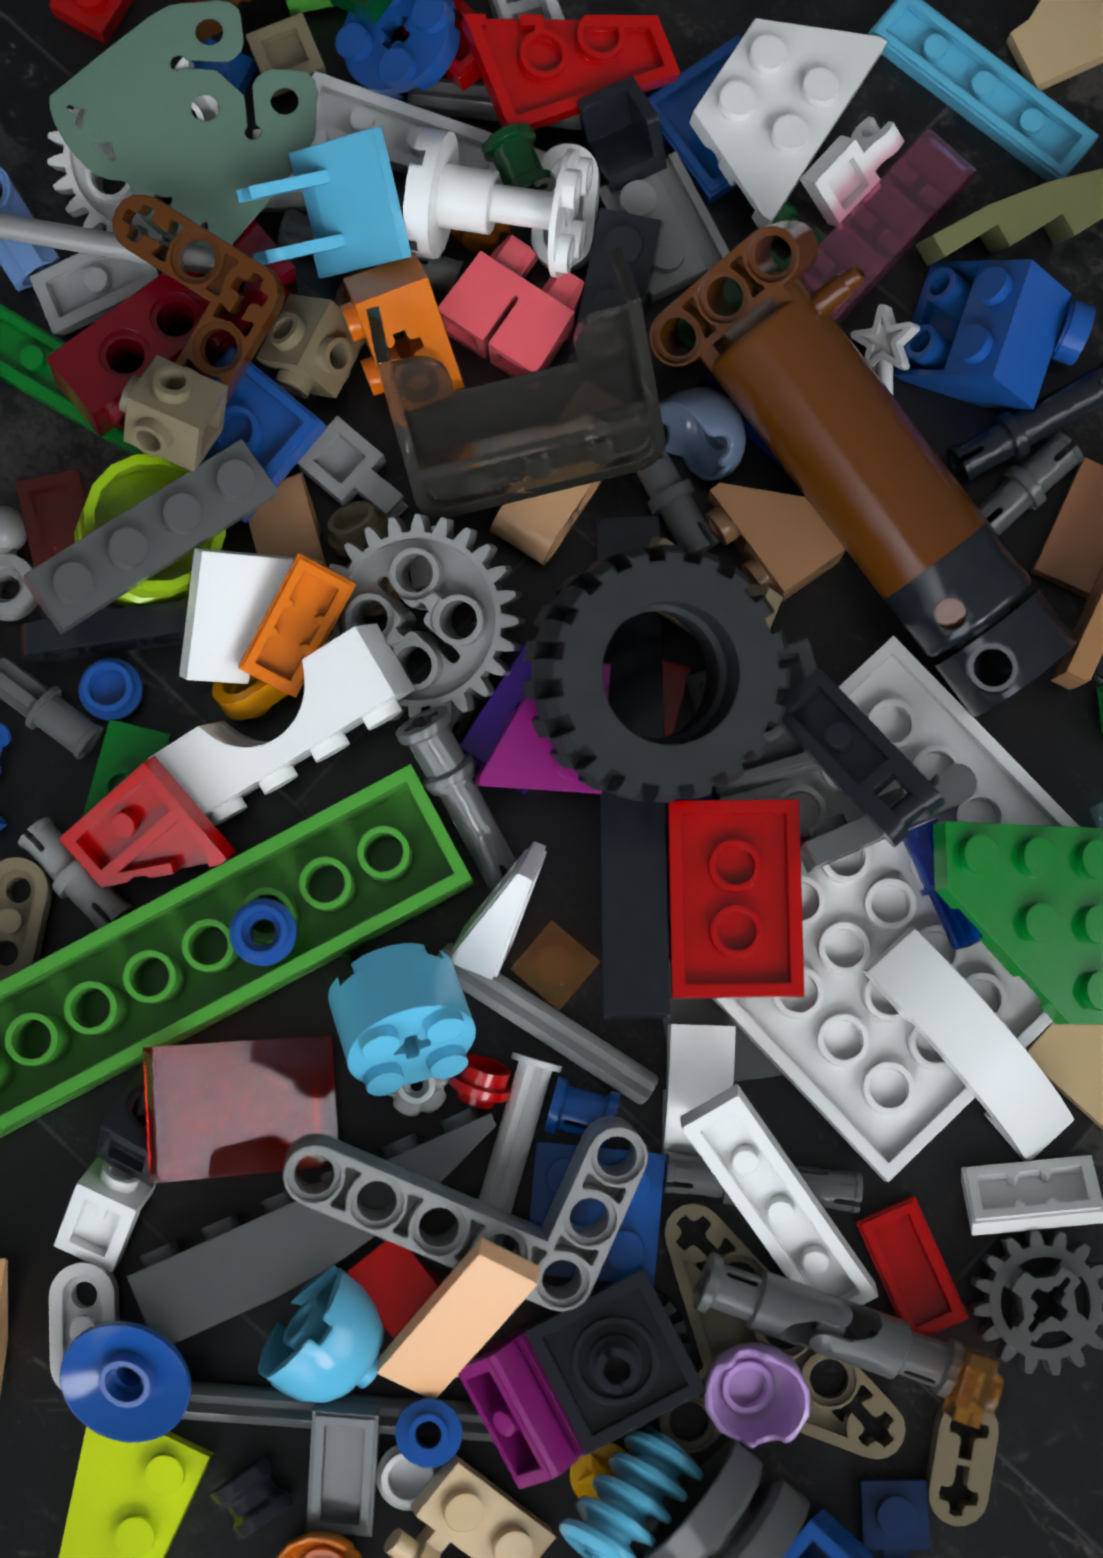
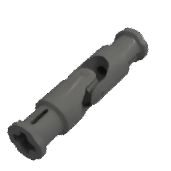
M711 1252L708 1256L696 1287L693 1306L696 1310L706 1312L709 1308L724 1312L746 1320V1327L748 1329L794 1345H802L813 1349L819 1354L889 1379H893L897 1375L931 1386L932 1392L943 1398L949 1396L955 1387L963 1364L964 1344L960 1340L949 1337L944 1342L911 1330L910 1322L837 1296L822 1293L813 1287L768 1271H764L761 1275L751 1273L724 1263L722 1255ZM846 1327L857 1337V1340L843 1338Z

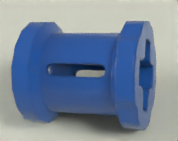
M558 1076L544 1133L553 1135L557 1130L582 1136L588 1125L596 1119L605 1116L616 1117L621 1093L611 1091L606 1096L569 1086L567 1078ZM610 1138L605 1140L600 1147L606 1149Z

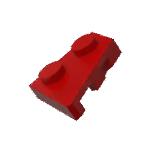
M155 756L141 764L59 838L101 888L128 883L133 878L140 876L154 878L170 875L181 868L207 863L209 867L217 866L236 852Z

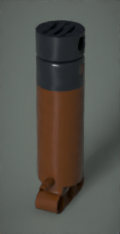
M784 220L763 226L751 233L658 314L651 323L649 331L650 347L654 355L662 363L673 367L685 366L699 359L704 362L925 655L933 658L951 649L936 662L934 667L972 717L979 716L1012 696L1063 657L1077 643L1078 639L1039 588L1018 599L1029 589L1032 582L1030 575L831 315V312L854 294V290L865 281V274L857 265H851L844 272L837 273L814 292L803 278L815 265L819 253L818 241L813 230L805 223L796 220ZM775 236L782 237L791 248L792 259L787 269L779 267L771 256L770 247ZM727 278L734 279L743 291V302L739 309L729 305L724 297L723 287ZM681 318L687 320L695 330L696 341L693 348L685 346L678 336L677 327Z

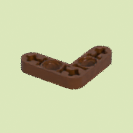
M145 194L132 195L118 205L112 219L113 232L117 241L128 251L210 301L175 363L188 368H192L194 364L202 373L220 378L221 383L228 386L227 404L282 309L285 300L282 281L270 268L166 203ZM153 209L155 212L152 215L151 221L154 225L174 235L175 238L170 242L169 247L146 235L141 236L137 242L135 239L138 236L139 230L131 224L133 217L137 213L148 216ZM181 224L184 229L177 234L178 225ZM197 241L209 243L215 253L213 269L209 274L201 278L191 277L183 265L185 250ZM167 251L166 260L164 261L161 259V255ZM261 276L264 280L260 289L268 297L263 306L254 303L250 304L241 320L254 324L248 334L240 325L223 320L221 316L225 309L230 313L238 315L246 301L245 295L239 291L241 284L244 280L255 283ZM217 331H228L234 336L237 343L236 357L225 367H214L205 355L207 339Z

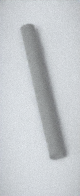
M0 213V239L149 264L124 248L117 241L114 232ZM158 240L169 247L170 242ZM189 246L183 256L185 270L209 274L215 264L214 250ZM167 251L161 255V259L164 261L166 260Z

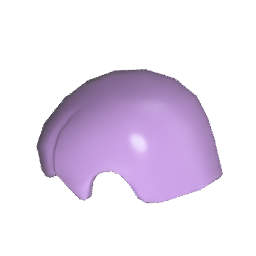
M748 1342L734 1346L718 1355L716 1361L711 1363L705 1375L704 1387L707 1392L704 1393V1405L716 1428L724 1435L738 1442H743L749 1448H755L759 1444L780 1440L784 1443L792 1441L810 1416L809 1387L795 1360L776 1346L762 1342Z

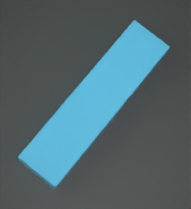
M895 0L868 32V35L880 36L888 41L881 53L884 57L1047 182L1067 177L1099 137L1097 133L923 0Z

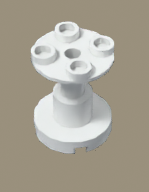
M423 128L414 146V149L426 151L423 164H409L403 203L405 229L408 241H412L410 243L411 253L415 252L417 257L438 259L446 247L451 229L490 235L495 223L548 230L547 251L550 276L558 278L563 273H570L573 259L580 260L584 251L587 224L586 221L577 220L580 196L587 197L590 192L593 177V158L581 157L579 150L568 148L561 162L554 192L500 184L499 171L459 165L458 141L454 132Z

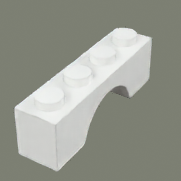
M377 623L354 626L302 659L305 680L303 701L293 723L276 739L272 741L253 739L241 734L225 721L197 726L151 757L155 756L202 812L211 820L214 826L233 818L247 808L243 798L248 794L261 788L264 795L283 787L298 777L293 767L311 755L316 763L321 762L347 747L350 742L345 734L357 726L365 723L368 730H372L403 711L398 701L414 692L415 688L390 645L386 643V638Z

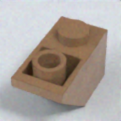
M719 483L709 490L706 506L710 511L705 514V519L713 533L717 535L724 545L733 542L746 560L741 567L744 574L751 579L750 583L770 587L783 597L781 603L839 563L846 551L806 497Z

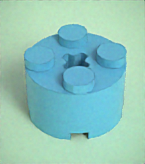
M416 943L386 946L369 952L351 964L354 974L341 986L338 977L332 983L328 993V1002L347 1065L351 1074L359 1081L365 1083L369 1094L385 1096L396 1092L404 1085L418 1083L432 1077L437 1079L451 1078L461 1073L467 1067L468 1059L466 1053L474 1042L476 1028L455 967L448 954L441 950L440 957L427 954L425 946Z

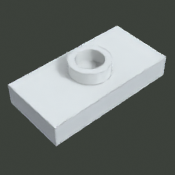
M1092 1155L961 1167V1183L972 1236L1103 1223V1200Z

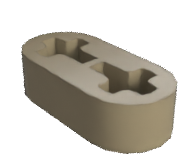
M969 1394L954 1395L946 1399L938 1408L934 1419L925 1475L928 1485V1506L943 1522L952 1526H967L976 1522L984 1513L989 1499L999 1436L998 1421L994 1412L979 1398ZM966 1409H973V1418L983 1424L981 1434L971 1433L969 1435L966 1454H959L960 1435L950 1428V1423L952 1419H963ZM957 1465H962V1483L972 1491V1496L970 1500H959L957 1510H950L949 1502L944 1496L939 1494L941 1486L948 1487L953 1485Z

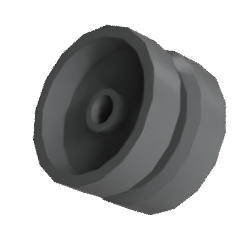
M730 1439L713 1452L699 1467L704 1474L703 1478L700 1481L690 1478L684 1485L683 1489L688 1495L685 1503L675 1499L672 1501L667 1511L673 1520L669 1525L658 1522L652 1532L657 1542L653 1547L645 1546L643 1551L644 1558H783L796 1539L807 1517L810 1503L805 1496L782 1477L765 1482L758 1487L762 1476L763 1464L761 1460L742 1443Z

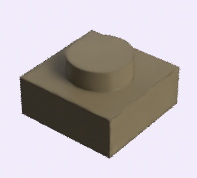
M302 12L245 34L260 74L270 69L307 72L311 77H313L315 71L327 75L324 63ZM286 88L279 89L273 94L271 99L292 90Z

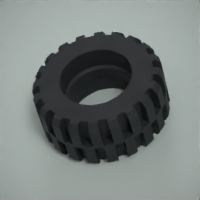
M661 544L650 548H643L642 546L601 558L584 566V571L578 575L568 577L554 590L557 597L552 604L542 606L534 621V624L540 628L537 638L534 641L527 642L523 661L532 663L531 680L523 681L525 701L534 700L538 716L532 718L531 722L538 737L549 739L554 747L550 755L562 768L573 769L579 774L578 781L594 790H604L612 793V796L630 800L673 803L676 799L694 800L710 795L712 787L715 785H730L745 774L744 767L741 764L745 760H759L770 746L769 741L762 735L766 727H780L786 710L784 706L775 704L777 690L790 688V668L779 669L777 651L788 649L783 629L770 631L765 620L766 617L774 612L771 604L764 594L750 596L745 589L750 585L751 579L737 567L722 569L718 566L719 556L701 549L693 552H684L682 545ZM644 612L666 613L680 621L698 642L706 667L704 696L696 714L678 733L661 738L645 737L628 730L610 708L602 682L603 658L611 636L622 622Z

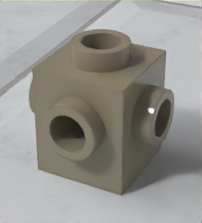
M289 294L270 328L256 359L276 375L273 381L290 395L299 399H307L309 394L336 399L343 384L350 375L351 368L365 343V338L356 342L353 341L341 308L332 300Z
M157 355L141 377L133 375L129 379L122 392L119 410L125 413L123 441L139 448L148 455L160 457L195 472L223 431L228 386L203 376L191 368L183 367Z

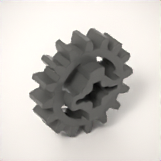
M1026 1230L1024 1235L1025 1245L1022 1246L1011 1237H1002L1000 1240L1005 1255L999 1259L984 1253L981 1259L991 1270L988 1278L972 1277L970 1282L971 1285L984 1292V1300L976 1301L969 1305L970 1312L978 1316L987 1317L989 1321L978 1330V1335L986 1342L998 1338L1001 1339L997 1345L995 1355L1004 1362L1009 1361L1019 1352V1368L1029 1374H1032L1037 1367L1038 1360H1042L1046 1371L1053 1376L1060 1375L1061 1358L1064 1357L1077 1367H1083L1086 1365L1081 1351L1083 1346L1088 1344L1093 1348L1103 1349V1341L1095 1333L1098 1325H1103V1286H1099L1097 1280L1103 1277V1263L1099 1261L1085 1263L1091 1248L1086 1243L1078 1241L1066 1250V1233L1052 1230L1046 1244L1043 1243L1039 1230ZM1033 1258H1055L1052 1263L1048 1261L1040 1271L1026 1272L1018 1267L1023 1262ZM1079 1284H1081L1084 1296L1082 1315L1077 1312L1074 1293ZM1003 1287L1009 1291L1012 1310L1005 1320L1001 1310ZM1037 1288L1047 1292V1297L1054 1303L1049 1313L1038 1310L1037 1304L1031 1299L1033 1292ZM1062 1331L1067 1335L1063 1339L1051 1344H1030L1032 1341L1037 1342L1041 1335L1046 1332Z

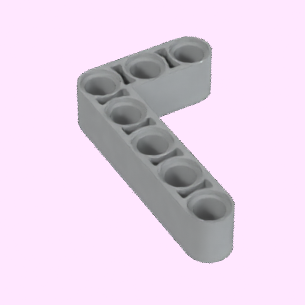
M605 1116L590 1123L582 1134L542 1227L328 1135L319 1133L303 1135L293 1142L286 1154L283 1177L285 1188L291 1197L299 1203L454 1269L481 1237L487 1240L496 1234L510 1235L517 1241L515 1250L512 1253L540 1266L539 1283L525 1299L551 1310L563 1312L573 1310L583 1304L591 1293L644 1174L648 1155L646 1145L633 1126L623 1118ZM615 1136L624 1137L629 1140V1154L624 1161L612 1166L601 1164L598 1161V1149L605 1140ZM307 1155H322L331 1162L334 1170L328 1179L321 1183L313 1184L299 1177L295 1166ZM381 1181L390 1185L395 1191V1196L391 1203L382 1209L376 1210L362 1205L357 1195L367 1183ZM593 1198L603 1203L602 1214L593 1224L580 1226L570 1221L572 1208L582 1199ZM432 1208H446L455 1214V1224L444 1234L431 1235L423 1231L419 1226L422 1216ZM567 1260L576 1265L575 1275L565 1285L551 1286L542 1281L545 1269L554 1261Z

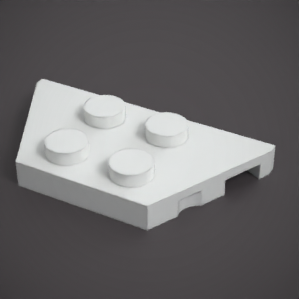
M755 18L694 109L689 123L703 145L712 150L716 155L718 168L730 186L738 184L755 210L752 219L758 228L770 225L880 57L888 41L880 36Z

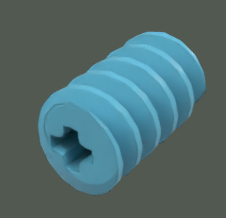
M647 1425L643 1426L645 1433L635 1430L629 1432L624 1437V1445L629 1454L616 1452L608 1459L609 1468L615 1477L599 1474L592 1481L593 1489L599 1499L583 1496L577 1501L576 1509L584 1522L567 1518L560 1524V1532L566 1542L584 1558H637L629 1546L633 1540L653 1547L657 1541L645 1524L647 1520L651 1518L669 1525L673 1519L661 1502L663 1498L667 1496L685 1503L688 1495L678 1482V1477L682 1474L700 1481L704 1476L696 1462L676 1442Z

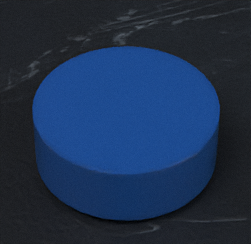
M1072 299L1069 302L1051 359L1069 366L1076 362L1090 335L1096 315L1095 306L1077 299Z

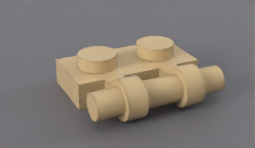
M454 1455L448 1462L442 1465L410 1505L415 1516L427 1525L415 1539L402 1529L397 1528L387 1538L384 1551L393 1558H440L441 1553L451 1542L471 1558H540L555 1540L556 1535L548 1524L457 1455Z

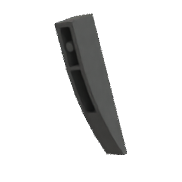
M471 1107L440 1121L439 1123L444 1134L420 1144L416 1133H413L380 1148L384 1160L440 1183L492 1131L498 1122L493 1112L479 1117L476 1107ZM333 1170L320 1175L322 1182L330 1177ZM373 1181L361 1188L357 1198L367 1208L374 1210L382 1209L391 1203L395 1196V1191L385 1182ZM286 1190L260 1202L265 1214L241 1225L237 1213L200 1229L205 1241L181 1252L177 1240L141 1255L140 1258L144 1269L127 1276L147 1327L164 1336L172 1344H175L283 1295L340 1262L376 1235L307 1207L292 1198Z

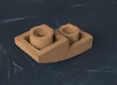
M300 472L287 476L276 487L279 491L277 496L259 508L248 520L257 554L295 557L299 551L312 559L323 562V565L329 567L330 564L320 538L322 529L303 473Z

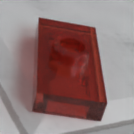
M78 469L16 482L34 568L75 543L74 532L87 499L82 474Z

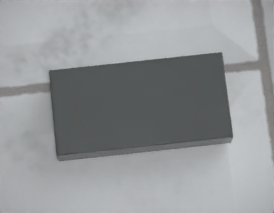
M340 1401L314 1402L311 1425L306 1532L315 1529L340 1533L342 1535L372 1537L375 1523L381 1416L380 1404Z

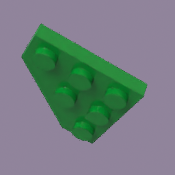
M953 821L933 824L935 891L951 909H960L982 934L978 939L1013 977L1020 976L1041 999L1040 1008L1056 1025H1103V828Z

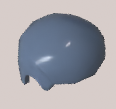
M704 386L680 390L658 402L651 414V422L667 426L668 436L663 445L667 453L682 457L688 469L703 481L723 479L736 470L744 455L746 434L741 412L730 398L718 390Z

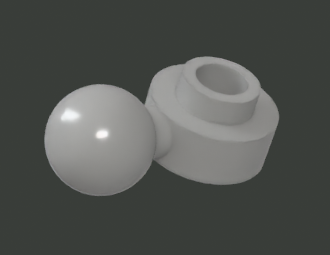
M0 505V620L15 621L29 615L35 609L38 602L22 581L24 574L33 568L17 555V551L24 546L28 537L27 522L18 510ZM12 582L19 583V592L14 598L2 599V590L7 584Z

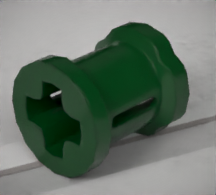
M529 123L511 124L491 134L487 141L482 144L481 152L485 160L495 164L504 185L550 192L554 190L556 178L552 171L543 168L533 146L536 134Z

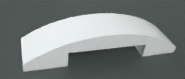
M910 927L863 970L901 1017L915 1025L986 1110L984 1115L1023 1161H1032L1074 1121L1072 1114L1056 1089L1017 1038L970 984L916 929Z

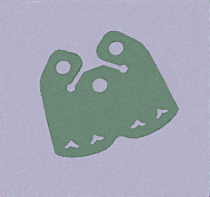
M214 0L169 5L146 18L51 94L50 110L55 126L64 142L74 155L94 174L105 179L128 183L132 195L145 194L151 197L153 195L164 198L171 197L170 207L199 225L207 222L210 232L233 245L272 198L267 197L239 203L236 190L290 176L293 171L288 153L310 147L315 137L318 90L315 80L307 72L270 69L262 72L252 85L256 126L260 127L261 133L257 139H248L245 135V130L248 127L245 99L239 90L217 70L183 68L180 71H175L170 65L171 60L176 56H182L185 60L229 62L235 59L241 52L244 41L239 9L230 2ZM203 20H216L222 26L223 36L216 44L205 45L196 38V27ZM284 88L294 91L299 100L296 110L286 115L277 113L271 106L273 94L277 90ZM201 95H209L215 98L219 106L215 118L209 121L196 119L191 112V105L195 98ZM69 105L77 109L86 110L82 118V126L79 128L75 124V114L67 109ZM112 142L115 160H110L104 150L95 149L94 145ZM153 209L148 216L140 215L150 227L169 241L175 238L174 235L154 225L151 221L152 215L155 212ZM181 224L178 225L177 234L184 229ZM197 241L190 245L213 249L212 246L205 241Z

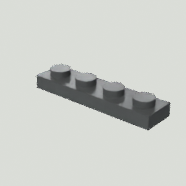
M240 439L200 464L195 472H187L24 574L22 581L61 635L192 552L194 548L203 545L272 501L279 491L245 442Z

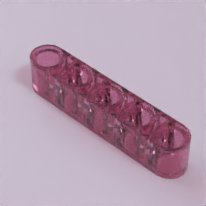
M932 129L926 131L818 246L819 253L816 263L803 276L812 290L816 292L837 273L844 272L851 265L859 266L864 272L865 281L854 290V294L831 312V315L838 324L848 316L950 206L977 173L978 169Z

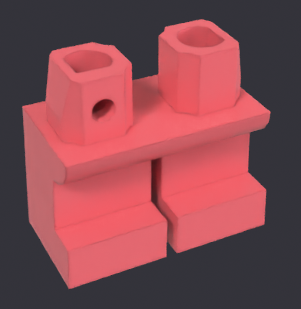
M509 235L490 256L482 251L478 253L440 303L438 309L448 336L484 359L489 354L491 364L537 392L549 373V365L564 341L566 342L575 331V313L581 302L585 283L572 273H563L558 278L550 277L542 290L525 279L537 262V253L518 238Z

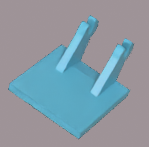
M382 126L369 128L288 153L293 177L236 190L239 203L297 191L303 192L314 240L252 254V257L263 265L313 254L318 277L322 279L412 257Z

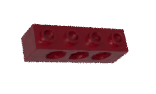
M255 220L250 223L233 243L234 247L250 257L255 253L278 248ZM290 260L265 265L280 277L285 291L284 303L289 294H297L295 266ZM186 271L193 278H201L206 275ZM163 272L46 357L55 383L100 437L113 428L117 430L124 429L125 413L119 410V403L129 379L133 375L141 377L157 355L175 363L210 301ZM260 276L255 283L244 280L239 288L246 297L241 311L236 315L225 309L221 319L240 325L245 331L252 327L253 323L241 320L250 304L254 303L263 306L266 302L268 295L260 289L264 279ZM175 322H186L193 326L187 334L178 337L163 333L170 324ZM228 331L213 333L207 339L205 345L207 359L214 354L216 356H223L230 346L235 348L237 343L234 336ZM126 358H136L143 361L141 367L132 373L122 374L113 370L119 361ZM193 364L191 369L196 370V366Z

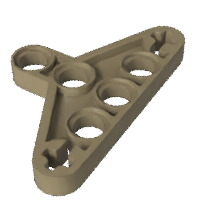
M692 1201L681 1203L670 1211L665 1219L663 1233L701 1360V1364L696 1368V1371L704 1385V1378L711 1363L716 1361L717 1356L722 1352L748 1342L772 1344L768 1342L765 1334L748 1329L746 1327V1320L709 1308L706 1312L695 1309L693 1306L694 1295L702 1273L697 1268L696 1263L706 1261L707 1256L694 1243H689L684 1248L677 1244L676 1241L682 1234L681 1229L677 1225L678 1221L685 1215L692 1221H696L702 1216L705 1217L709 1224L703 1232L717 1249H719L725 1238L733 1244L732 1249L721 1254L724 1258V1263L730 1264L738 1261L747 1263L757 1275H761L764 1271H770L713 1210L704 1204ZM792 1344L788 1347H778L795 1360L810 1390V1416L799 1431L800 1433L875 1460L887 1458L897 1452L904 1441L906 1432L904 1418L898 1408L860 1368L839 1361L846 1370L847 1378L844 1387L835 1395H820L811 1387V1370L821 1360L833 1358L819 1354L813 1349L802 1345ZM861 1385L868 1389V1393L857 1398L860 1403L875 1417L880 1416L884 1411L889 1415L883 1424L889 1434L881 1442L873 1436L866 1438L864 1441L858 1438L862 1434L864 1427L848 1408L845 1410L843 1421H840L832 1413V1410L840 1409L850 1403ZM704 1393L688 1401L700 1405L707 1414L706 1428L697 1437L685 1439L672 1431L669 1420L673 1410L658 1417L661 1433L676 1442L686 1453L702 1451L722 1434L718 1431L705 1409Z

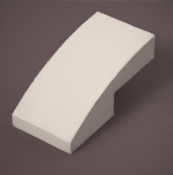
M668 1024L666 1089H663L662 1154L667 1155V1151H673L675 1153L700 1156L681 1129V1116L733 1086L736 1026Z

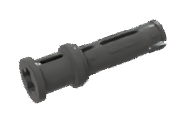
M446 706L434 707L404 722L395 734L401 745H409L424 774L420 781L425 791L441 798L490 894L516 862V859L481 792L475 786L473 777L477 772L475 769L477 764L471 753H463L448 725L452 716Z

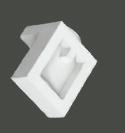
M97 1157L76 1184L53 1246L113 1273L122 1260L140 1211L152 1195L157 1181L151 1187Z

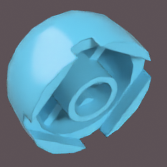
M333 1265L314 1276L298 1292L291 1303L301 1307L287 1327L279 1321L276 1323L261 1353L258 1366L259 1374L269 1380L276 1389L299 1401L326 1403L336 1400L349 1393L355 1386L364 1389L377 1376L379 1357L381 1355L379 1351L384 1340L385 1327L381 1322L375 1303L365 1289L347 1275L343 1269Z

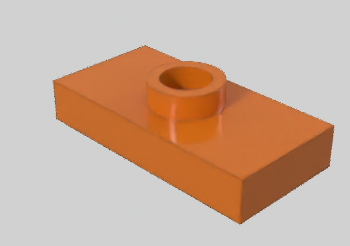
M298 551L241 658L238 669L296 698L305 682L302 659L324 646L353 592L356 582Z

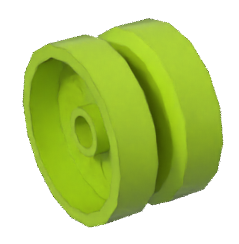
M135 454L110 465L92 484L74 532L75 542L190 470L148 454ZM226 530L198 548L221 550ZM194 550L119 597L113 603L130 608L187 599L190 590Z

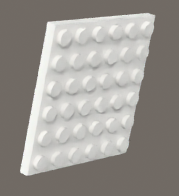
M894 635L846 679L839 688L929 781L950 764H964L971 768L976 776V791L972 797L953 810L908 829L910 835L896 847H893L886 840H882L807 873L801 860L804 997L713 999L885 1182H889L975 1096L915 1025L901 1017L863 972L865 968L911 927L916 929L956 969L996 1013L1024 1048L1053 1022L1040 1008L1041 999L1020 976L1013 977L978 939L982 934L960 909H951L935 891L933 824L953 821L1080 827ZM821 769L719 799H799L800 846L806 841L811 840L807 829L821 821L841 813L844 814L847 823L865 816ZM894 780L888 787H886L881 793H879L878 796H881L892 790L900 788L901 786L896 782V780ZM667 847V888H668V847ZM668 895V934H669V895Z

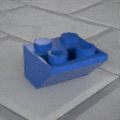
M1032 259L934 262L930 265L911 321L920 326V331L904 345L910 365L909 369L904 371L896 367L893 375L901 381L982 408L1034 409L1072 294Z

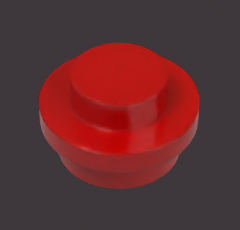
M466 1054L468 1059L467 1067L458 1075L448 1078V1083L457 1090V1098L473 1107L490 1109L494 1103L508 1101L511 1094V1085L508 1082L511 1070L503 1063L483 1055Z

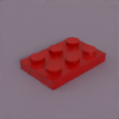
M799 799L678 800L673 803L668 802L670 999L804 997Z

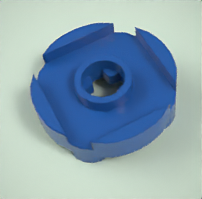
M393 0L376 24L349 12L344 26L336 36L335 47L337 53L344 58L351 76L368 90L394 99H404L399 93L409 92L415 87H418L423 92L435 85L443 77L458 51L460 30L455 26L454 11L457 12L453 0ZM405 25V29L410 33L408 39L404 43L395 41L390 46L392 36L396 30Z

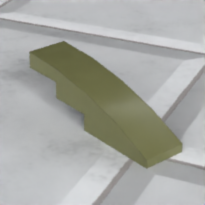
M1103 168L1052 180L991 203L915 244L928 266L948 256L978 236L982 239L990 255L1012 246L1042 226L1053 245L1077 235L1103 218Z

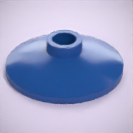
M111 1321L88 1328L71 1343L62 1359L60 1367L61 1390L71 1411L89 1429L112 1440L139 1443L159 1438L171 1431L180 1422L190 1402L192 1391L191 1377L187 1364L180 1352L164 1336L137 1323ZM125 1367L134 1370L138 1375L129 1372Z

